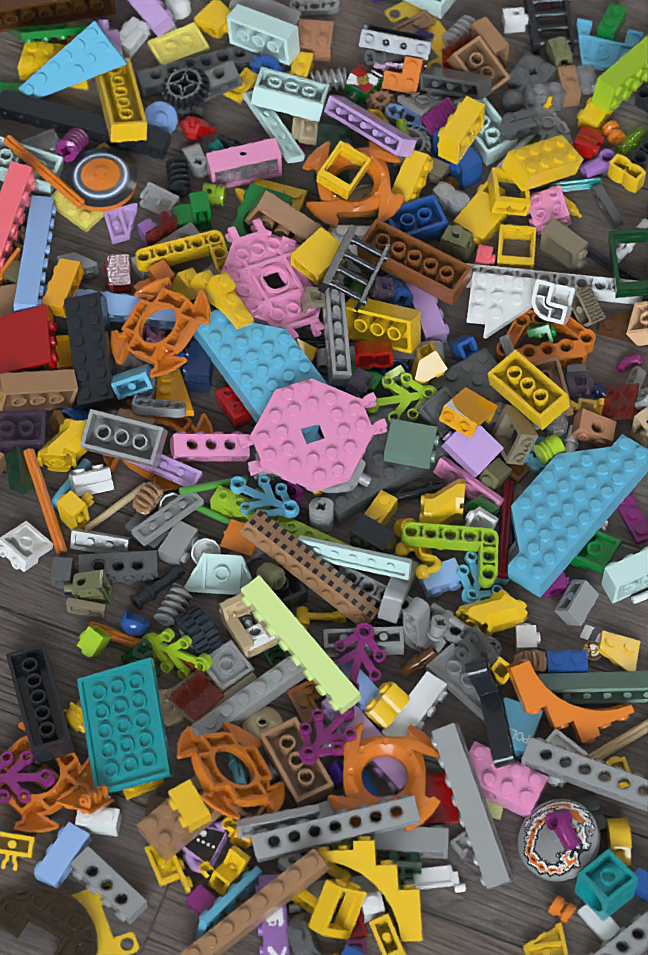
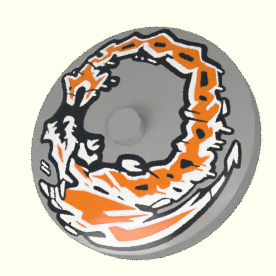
M566 799L551 800L536 807L531 815H528L524 820L518 836V849L524 864L535 875L549 881H565L578 876L580 871L594 861L600 845L599 827L592 814L581 804ZM566 808L571 812L573 818L572 826L582 843L567 852L556 832L548 829L545 824V815L547 813Z

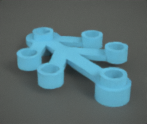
M266 475L258 478V486L263 488L264 493L246 486V480L243 477L236 476L231 479L230 489L233 493H244L259 500L241 503V514L249 515L252 510L273 506L276 509L261 511L270 518L281 515L286 518H294L299 514V506L294 500H290L287 486L284 483H278L275 487L276 495L280 496L282 500L279 501L275 499L270 486V478Z
M468 551L464 557L468 566L460 565L456 570V574L460 577L464 588L461 598L465 605L480 601V599L490 598L495 592L494 590L498 592L503 590L501 586L494 585L491 590L479 591L481 586L477 581V554L474 551ZM485 556L486 560H492L490 557ZM469 569L474 579L473 586H471V583L467 576L469 573ZM508 572L507 580L496 578L494 584H508L511 580L508 578ZM484 574V577H485V578H488V579H489V578H492V577H487L488 574Z

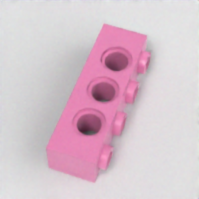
M184 431L173 434L170 438L171 458L176 461L246 462L250 457L249 446L244 449L240 448L238 436L243 435L242 432H232L231 434L214 432L213 434H205V432L199 431L194 434H187ZM187 443H192L195 449H190ZM206 443H211L214 449L207 448ZM224 443L231 444L232 449H227Z

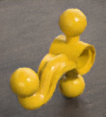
M402 542L396 545L395 553L397 556L406 557L410 552H414L415 556L423 562L415 570L417 578L425 580L431 574L440 570L442 566L441 560L431 555V548L406 546Z

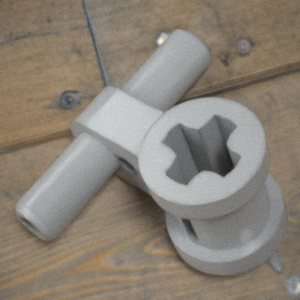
M436 603L430 606V610L438 614L432 617L431 625L427 629V636L431 640H442L449 623L460 630L465 628L466 623L455 617L454 613L450 610H445Z

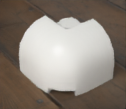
M536 279L531 303L534 312L546 321L562 325L567 324L573 308L572 303L576 289Z

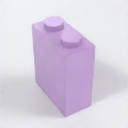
M481 425L476 429L472 438H468L458 431L454 433L450 431L443 438L445 442L441 445L473 477L478 476L503 449Z

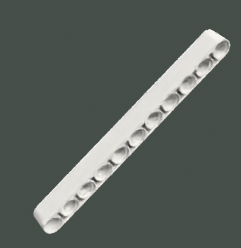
M468 264L472 267V276L473 272L544 279L547 282L563 284L576 290L581 289L579 286L586 287L590 285L596 299H598L597 301L635 304L642 302L644 296L615 298L613 278ZM472 277L466 286L467 288H471ZM620 279V282H632V281H637V280Z

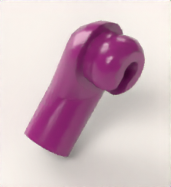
M640 354L628 355L618 363L616 369L618 372L623 373L631 364L640 367L644 360Z

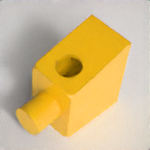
M212 0L194 17L195 24L200 31L220 39L225 33L229 35L227 16L231 13V10L220 0Z

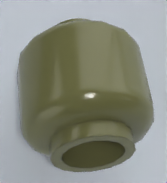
M272 562L264 563L256 571V577L260 575L272 591L282 588L285 584V571Z

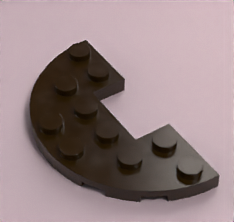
M27 886L13 890L14 892L0 897V929L18 939L30 921L62 940L53 955H98V938L95 925L86 908L69 893L49 886Z

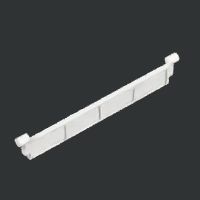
M451 865L422 868V874H413V880H405V885L415 884V888H420V890L454 886L455 893L466 891L465 883L459 884L458 871L452 872ZM364 875L352 877V882L361 885V890L367 893L380 891ZM326 880L315 881L306 890L319 899ZM399 880V889H403L401 880ZM295 902L294 904H289L290 913L300 912V906Z

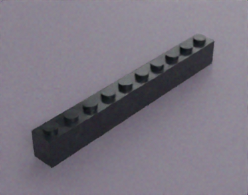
M3 90L0 96V117L5 120L9 119L21 124L25 123L36 128H44L67 134L72 128H80L87 133L89 141L100 144L105 142L107 145L117 147L120 150L125 149L136 154L148 155L155 159L164 160L171 144L170 132L147 127L146 140L111 142L104 115Z

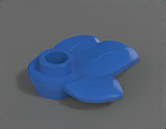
M66 407L61 411L70 415V419L77 421L86 420L89 415L88 411H84L80 407Z

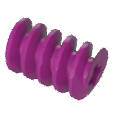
M72 128L56 146V154L63 157V162H72L89 141L87 133L80 128Z

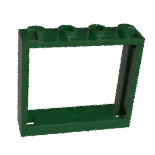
M636 227L628 230L617 229L609 231L608 246L615 298L648 296V280L620 282L615 244L648 242V228L640 229Z

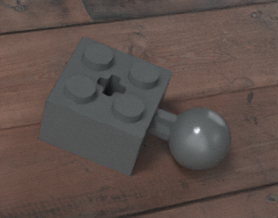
M527 52L509 74L511 78L508 81L507 88L510 90L506 91L502 97L504 108L511 112L519 111L524 105L525 98L537 104L556 81L557 67Z

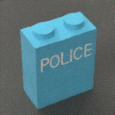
M505 697L504 703L516 760H521L530 737H535L543 711L531 715L522 710L520 702Z

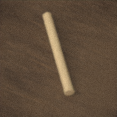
M143 482L86 524L83 529L93 530L132 501L145 483Z

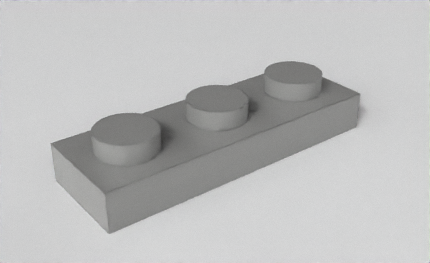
M76 528L72 529L70 549L93 553L129 552L130 537Z

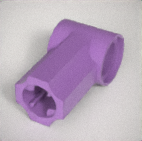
M604 149L599 153V156L580 165L583 177L587 179L602 172H608L609 162L613 159L615 153L610 149Z

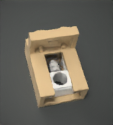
M240 593L220 603L219 613L222 623L246 659H249L277 645L279 640L275 635L272 637L265 629L266 624L263 621L259 622L253 615L254 610L250 606L246 607L240 599L242 597Z

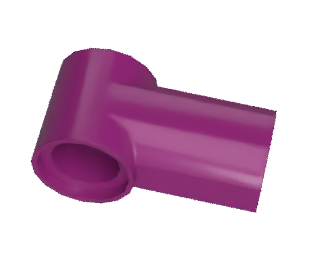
M566 808L547 813L545 815V824L548 829L556 832L567 852L582 843L572 826L573 818L571 812Z

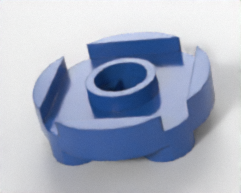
M255 54L251 59V71L258 75L261 67L285 72V67L282 66L281 68L278 65L279 61L269 55L261 54L260 57H256L257 54Z

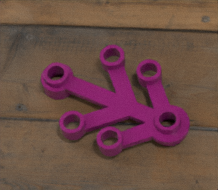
M367 622L359 623L355 627L354 634L343 640H338L334 644L335 652L340 654L346 650L347 646L358 641L356 649L339 659L332 660L334 663L339 664L340 670L343 665L353 660L349 681L358 691L359 684L357 683L361 662L369 673L370 681L377 682L381 677V672L375 668L364 651L365 644L374 653L373 660L376 663H381L385 659V652L380 650L373 639L374 628ZM366 630L368 634L363 636L360 631ZM342 644L344 648L339 650L336 645ZM380 653L383 658L377 659L375 655ZM376 672L378 677L373 678L371 673Z
M353 707L343 714L338 711V716L325 730L323 710L320 708L314 709L311 714L312 720L315 722L317 739L313 744L310 738L312 733L310 723L303 722L300 724L299 731L303 737L304 747L299 751V758L303 763L312 765L317 762L319 757L329 755L340 756L344 753V745L340 741H354L357 737L356 730L349 727L343 733H333L343 722H351L355 718ZM333 743L331 747L321 748L324 744Z
M28 750L21 754V759L5 774H0V783L5 782L17 794L18 799L22 803H28L31 800V794L17 782H40L42 786L50 787L56 781V776L50 769H43L40 773H19L26 765L34 761L31 751ZM5 751L1 754L0 771L6 765L14 762V756L10 751ZM27 755H31L30 759L24 760ZM6 756H11L9 760H4ZM45 774H49L47 779H43ZM0 788V802L6 804L11 800V795L7 790ZM3 794H7L5 799H1ZM23 794H28L25 799L21 798Z

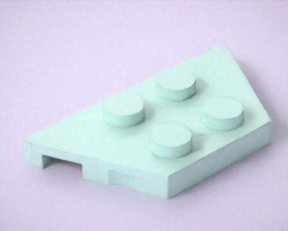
M203 553L184 588L189 592L238 595L241 593L240 589L251 582L253 578L243 556Z

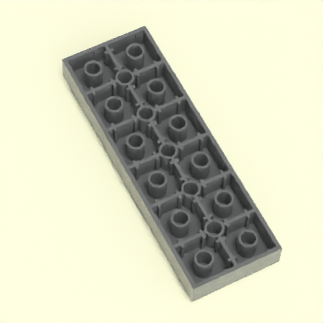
M486 348L445 370L442 376L430 379L427 384L434 386L437 391L446 386L454 396L467 387L496 404L498 407L492 421L489 424L485 421L481 424L489 434L492 432L504 406L512 405L489 383L487 373L498 363ZM414 389L411 390V391H409V393H415V392H417V391L414 390ZM427 391L425 395L431 396L432 393ZM419 400L412 401L400 416L402 421L428 425L420 414L416 421H410L407 418L408 410L414 408ZM400 403L385 405L378 409V411L368 415L371 425L381 419H385L387 424V432L374 435L362 457V460L366 462L363 473L372 476L369 485L366 487L358 483L352 491L341 493L323 492L322 495L317 497H327L332 500L333 517L337 524L340 525L367 509L381 490L389 494L390 492L397 491L434 469L442 456L451 459L452 457L441 447L445 442L443 440L445 436L439 439L438 446H434L436 458L434 463L431 462L430 469L384 461V451L391 424L388 420V415L390 412L395 411ZM411 412L409 415L415 417L416 413ZM392 415L390 418L397 419L398 417L396 415Z

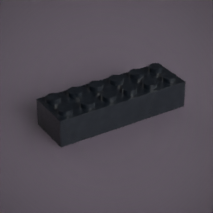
M99 291L64 299L72 365L78 385L76 394L78 406L84 411H89L90 409L120 404V400L117 399L111 385L113 376L116 375V366L111 349V329L106 297Z
M45 643L6 654L35 764L74 753V746Z

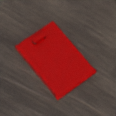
M446 773L425 774V796L428 798L434 796L440 801V804L434 813L421 825L459 824L458 807H455L452 801V795L454 794L452 788H449L446 784Z

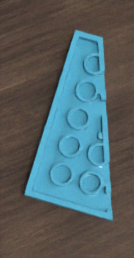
M94 21L18 89L23 95L40 99L129 63L98 22Z

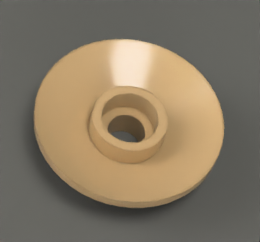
M265 706L243 722V729L260 741L261 733L282 724L283 721L275 709ZM265 720L266 723L264 725L259 724V721Z

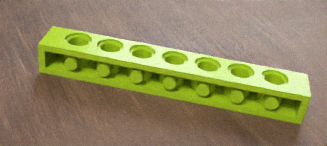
M221 485L218 486L210 499L212 510L242 523H246L258 510H252L249 515L241 514V503L254 501L240 494H235L232 490ZM264 507V508H260L259 510H266V511H268V510H272V509H270V508H268V507ZM283 515L271 518L296 539L302 535L348 545L292 518H286Z

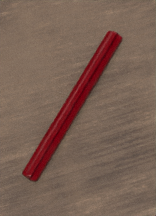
M505 480L502 487V498H504L500 511L498 574L496 577L500 579H505L508 568L511 505L513 504L514 482Z

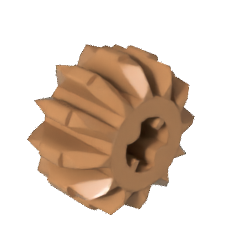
M382 88L380 91L374 90L373 94L368 95L366 106L368 109L380 110L384 115L387 105L396 104L394 94H390L389 90L384 92Z
M152 482L145 483L133 500V508L140 514L149 515L161 501L163 490Z
M526 650L514 655V663L527 659L530 661L536 674H542L546 671L547 658L544 652Z

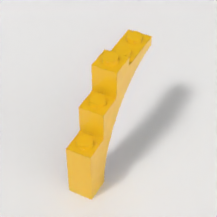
M192 267L179 272L172 283V287L169 288L171 291L184 295L191 302L196 299L199 290L202 289L209 303L219 309L237 330L251 325L254 321L234 291L236 284L227 271L214 276L210 269L197 274Z
M358 836V840L353 841L354 849H350V845L338 846V850H329V846L317 847V851L320 852L326 861L345 865L360 872L372 881L385 895L398 922L401 942L423 940L420 888H415V884L403 885V889H399L398 864H393V860H382L380 865H377L376 839L371 840V836Z

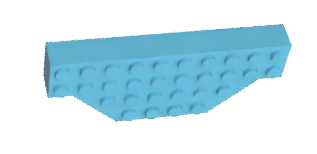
M219 309L211 312L210 323L207 326L200 324L193 335L256 423L259 421L276 389L311 378L327 384L287 329L252 323L237 330L231 321ZM319 425L309 426L301 430L306 444L322 439L319 435Z
M622 434L611 447L556 454L511 505V519L518 554L508 565V578L540 598L647 474L648 449Z

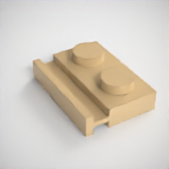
M294 115L291 130L294 140H298V143L316 146L319 122Z

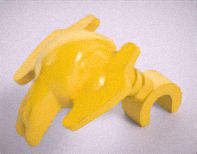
M79 700L76 705L71 702L68 710L64 709L66 721L75 732L80 730V732L85 733L81 702Z

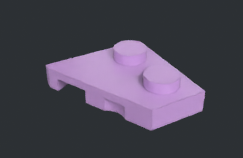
M137 203L118 207L110 211H103L112 244L130 240L138 210Z

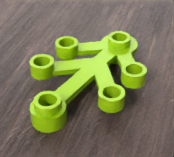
M403 373L401 375V383L405 386L409 385L417 391L409 393L394 383L391 376H385L382 379V386L398 395L384 398L376 397V406L365 409L370 413L378 411L380 406L400 403L396 410L388 415V420L391 423L392 419L390 417L392 415H396L398 417L396 420H400V416L412 401L419 400L416 406L407 412V418L410 421H416L419 416L416 409L438 391L431 385L422 386L412 379L410 373ZM409 377L410 380L406 382L403 378ZM390 380L391 383L387 385L384 383V381ZM429 391L432 395L426 396L425 393ZM411 412L416 413V416L411 417L409 414Z
M166 628L160 634L148 633L142 638L149 641L148 647L153 649V652L162 662L160 664L162 671L169 673L175 664L179 669L177 675L183 680L191 674V671L184 665L181 659L195 664L196 669L199 671H207L213 665L212 658L206 653H201L196 657L179 650L180 648L187 649L192 644L191 638L187 635H183L179 640L169 645L162 643L163 641L170 642L175 637V633L170 628ZM163 652L167 653L171 660H169Z

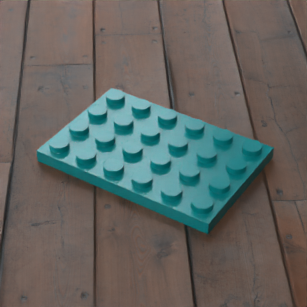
M146 658L77 679L94 788L101 784L106 785L109 788L108 794L173 776L154 659Z

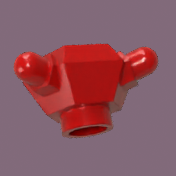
M185 116L178 120L182 132L185 133L184 138L189 141L198 142L199 138L216 133V128L209 126V123L202 119Z

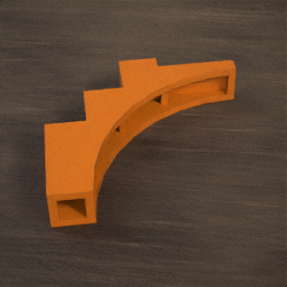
M522 659L506 666L522 710L533 715L541 712L543 707L548 722L553 728L563 729L569 726L570 722L577 741L589 744L596 740L595 737L600 736L598 727L600 729L611 726V722L617 719L618 721L626 720L630 717L629 714L634 713L632 705L628 703L599 709L569 704L558 698L542 683L529 660Z

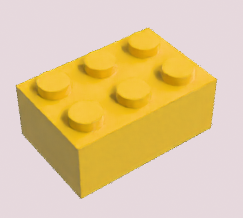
M468 96L458 103L455 113L449 116L446 126L442 127L438 133V156L456 165L459 163L484 127L485 104Z

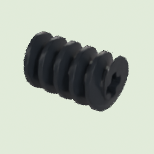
M180 156L169 159L165 165L168 191L179 196V198H183L191 193V186L189 183L188 161L185 157Z

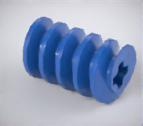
M390 273L382 277L379 289L389 303L409 307L413 301V294L401 279Z

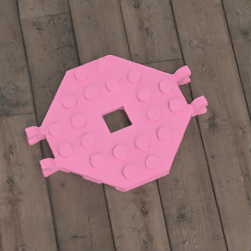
M260 218L253 220L254 225L250 227L253 233L242 237L238 235L235 226L228 228V234H225V238L232 245L221 273L228 272L236 284L234 291L254 321L263 325L287 329L294 340L299 338L298 333L294 329L308 324L311 325L313 336H320L322 334L320 330L324 329V325L318 319L321 307L309 306L306 314H303L300 300L306 286L319 287L320 284L317 286L290 265V254L300 245L295 240L285 236L281 238L273 235L272 231L264 228ZM278 273L285 286L272 289L263 277Z
M312 378L276 389L251 435L243 434L238 436L240 448L244 449L254 444L260 460L248 462L250 475L252 476L262 471L270 474L274 473L281 476V479L295 485L297 483L312 492L350 481L373 436L387 432L385 419L378 420L371 425L365 408L376 406L374 392L360 399ZM319 425L324 439L306 444L301 430L309 426Z

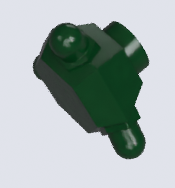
M142 639L140 643L134 644L121 656V660L126 664L146 658L154 659L156 677H160L161 671L157 668V659L153 649L148 647L149 641L147 639Z

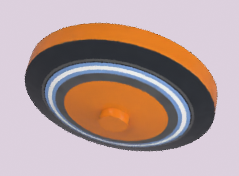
M96 148L83 152L70 163L65 175V183L85 200V205L82 208L96 212L110 211L124 205L135 193L138 182L137 171L130 158L110 148Z

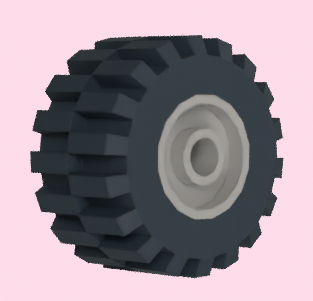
M193 605L174 617V626L179 637L187 635L192 640V644L187 648L192 655L198 657L201 653L210 654L221 646V639L215 626L206 613L198 606Z

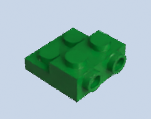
M596 531L570 564L585 571L587 568L604 574V569L618 551L621 540Z

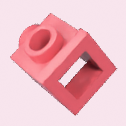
M479 244L475 264L495 266L496 255L493 254L494 247Z

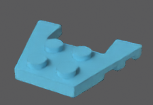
M577 18L576 25L582 67L606 71L643 39L644 32L628 29L625 43L589 36L593 21Z

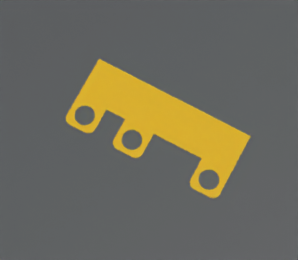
M403 1L385 10V15L391 22H397L405 17L410 19L423 12V10ZM391 10H398L400 16L392 18L389 13ZM431 15L436 24L426 31L435 35L431 48L438 58L428 62L427 69L435 62L440 63L443 69H451L452 67L447 60L455 52L448 50L443 44L442 35L447 31L438 19Z
M107 883V884H105V885L102 887V889H103L105 886H111V887H112L113 885L110 884V883ZM86 889L72 895L86 908L95 925L98 938V955H130L139 950L137 939L132 932L113 938L102 908L104 904L100 901L101 897L97 893L92 894ZM124 938H131L134 942L133 948L129 951L123 950L120 946Z

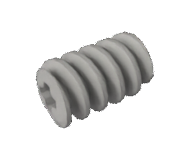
M463 15L442 35L443 44L448 50L457 52V48H461L462 44L470 40L471 24L475 19L471 16Z
M344 67L343 73L340 68L336 69V73H334L333 69H330L329 74L324 69L322 75L319 70H316L315 76L310 71V80L328 84L329 92H331L332 86L338 91L339 85L345 90V83L347 81L346 68Z
M327 497L314 498L309 504L310 526L323 533L329 532L334 525L333 502Z
M176 583L172 584L173 588L169 589V594L165 596L161 607L157 609V613L153 616L155 621L165 627L174 626V617L179 615L178 612L182 613L185 611L182 606H189L186 600H193L189 591Z

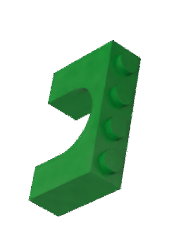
M251 183L244 192V201L242 204H239L237 218L232 221L230 227L235 226L240 237L248 235L245 232L247 223L244 220L253 204L266 190L274 193L279 199L289 203L291 206L293 205L292 196ZM225 238L224 241L229 252L232 243L228 242Z

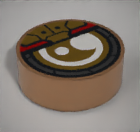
M589 641L583 647V650H587L589 662H596L602 657V654L598 652L599 643L596 641Z

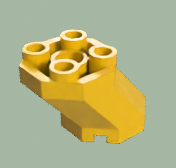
M65 419L64 424L60 425L59 433L38 451L37 460L39 466L43 467L44 464L48 466L47 470L54 472H68L71 466L76 468L78 459L87 452V450L80 447L87 419L83 421Z
M457 479L434 494L426 493L421 495L419 523L448 525L454 520L462 521L466 479Z
M500 590L499 592H494L488 599L460 606L456 611V617L472 628L477 625L483 633L491 636L494 632L523 624L527 620L528 612L526 611L527 605L523 601L512 598L505 590Z

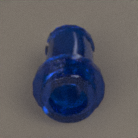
M599 383V385L595 384L592 395H595V398L598 396L613 402L617 390L601 386V383Z

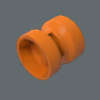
M615 120L607 122L601 129L604 131V135L608 137L607 140L610 145H617L625 139L624 132L619 129L620 126Z
M558 895L548 913L553 916L557 915L562 922L567 924L577 906L572 902H566L564 897Z

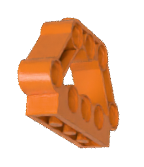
M529 309L513 320L506 333L510 337L514 350L516 349L531 363L558 356L561 367H567V365L573 363L586 364L587 354L593 351L596 335L592 330L586 329L570 316L565 325L550 322L551 325H555L556 331L566 339H562L559 343L554 344L546 341L540 344V346L526 344L522 348L517 349L524 335L527 334L528 326L539 323L537 321H546L540 318L532 309ZM500 342L496 346L495 355L498 363L506 358L505 354L502 353L504 351Z

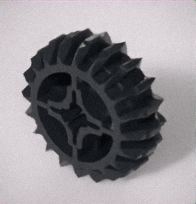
M188 64L185 68L180 65L179 70L174 69V73H168L169 78H164L165 83L162 84V91L165 100L177 110L182 108V110L186 111L187 108L192 110L193 106L199 107L198 103H204V98L208 97L207 92H210V82L207 79L206 73L200 68L197 69L194 65L191 68Z

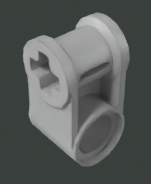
M195 143L181 149L182 155L187 159L188 166L193 175L197 178L205 177L208 174L207 160L200 144Z

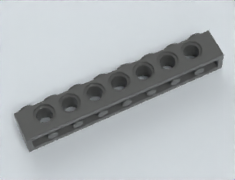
M239 46L227 47L218 51H211L206 54L137 71V80L143 98L163 94L162 84L165 83L164 78H169L168 73H174V69L179 70L180 65L183 68L187 64L190 68L194 65L197 69L200 68L205 72L207 69H212L224 62L233 60L239 74L245 67L252 70L250 62L253 55L257 53Z

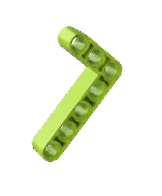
M408 522L403 526L400 539L406 546L478 552V584L482 588H490L494 585L498 574V533L494 529ZM411 532L414 536H408L406 533ZM425 534H432L434 537L429 538ZM450 535L453 539H447L445 536ZM465 537L472 538V541L466 540ZM488 538L492 542H486L484 539ZM484 556H488L492 560H486ZM484 574H488L492 578H485Z

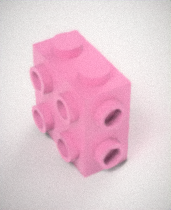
M560 185L550 187L541 192H534L530 195L531 206L527 215L531 214L532 218L529 219L530 226L536 227L537 235L542 234V229L553 218L566 227L572 224Z

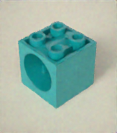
M608 849L579 872L574 892L604 921L634 897L638 877Z

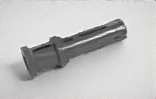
M368 49L364 54V60L368 65H374L375 63L383 65L386 62L404 61L405 55Z

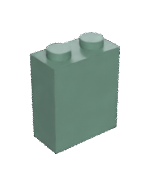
M392 419L384 451V461L430 469L431 462L434 463L436 458L434 446H438L440 435L437 434V427Z

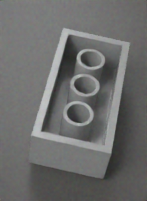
M90 409L80 447L87 451L158 468L168 431L163 427Z

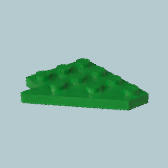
M24 25L25 27L10 29L11 36L24 41V43L34 42V39L50 41L52 40L51 37L69 39L70 35H75L76 38L88 25Z

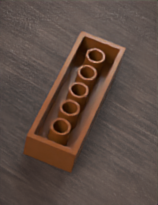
M377 218L361 239L382 251L387 243L391 246L388 250L390 256L386 263L382 262L380 269L452 306L471 280L472 267ZM357 246V256L376 265L379 257Z

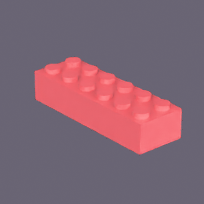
M13 161L10 163L0 191V269L7 262L8 257L13 254L14 247L12 246L14 240H18L20 234L19 226L25 220L26 214L24 211L26 207L30 206V194L37 185L32 167Z

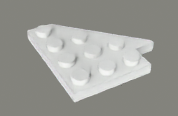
M473 272L467 323L484 324V338H488L533 307L531 303L536 279Z

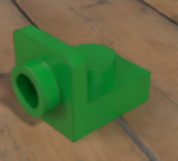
M550 321L530 325L527 328L529 337L540 338L547 333L550 343L554 342L555 336H557L555 325H551Z

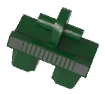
M397 851L388 852L387 860H393V864H398L401 886L405 885V880H413V874H422V862H420L419 852H408V861H399V852Z

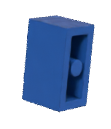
M587 650L547 651L546 673L588 672Z

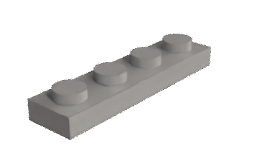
M197 493L180 495L133 528L132 535L143 546H146L202 506L204 500Z
M318 804L236 820L239 839L251 837V835H255L257 830H275V827L281 824L292 826L296 825L298 820H316V816L320 815Z

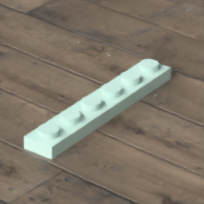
M253 91L244 92V100L270 138H276L280 152L287 163L304 161L305 154L273 109L251 104Z
M302 535L298 538L300 542L327 563L409 580L411 577L412 559Z

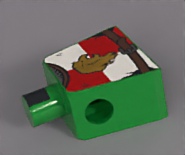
M356 62L345 83V93L348 95L346 98L354 103L358 100L366 104L368 95L373 94L374 90L380 91L382 88L384 76Z

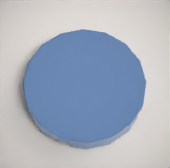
M163 101L154 102L145 109L147 127L170 132V134L176 129L178 114L169 103Z

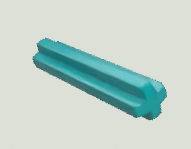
M599 177L550 182L548 188L560 185L562 192L591 189L592 186L602 184Z

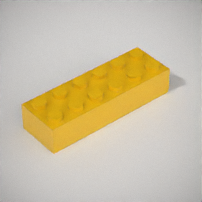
M125 58L129 64L95 77L111 142L147 139V120L130 58Z

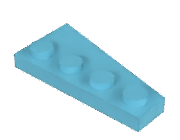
M256 866L251 871L247 870L238 884H232L224 897L220 896L217 898L213 907L209 911L206 909L200 915L196 934L197 940L207 933L210 928L212 929L222 920L224 913L229 915L237 905V899L242 901L255 887V883H259V875H262L261 869Z

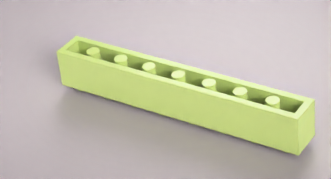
M260 575L240 589L242 595L240 599L246 607L250 606L254 610L253 615L259 622L263 621L266 624L265 629L272 637L274 635L279 640L278 644L282 650H288L292 655L290 658L296 666L300 665L304 669L303 674L309 681L313 680L316 683L317 691L322 696H327L330 700L328 703L334 711L338 710L343 714L361 700L360 692Z

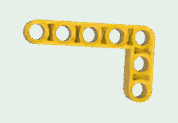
M211 230L141 248L135 253L137 269L141 272H148V267L154 262H159L163 259L168 266L210 256L215 273L218 275L222 272L229 252L222 233L218 230Z

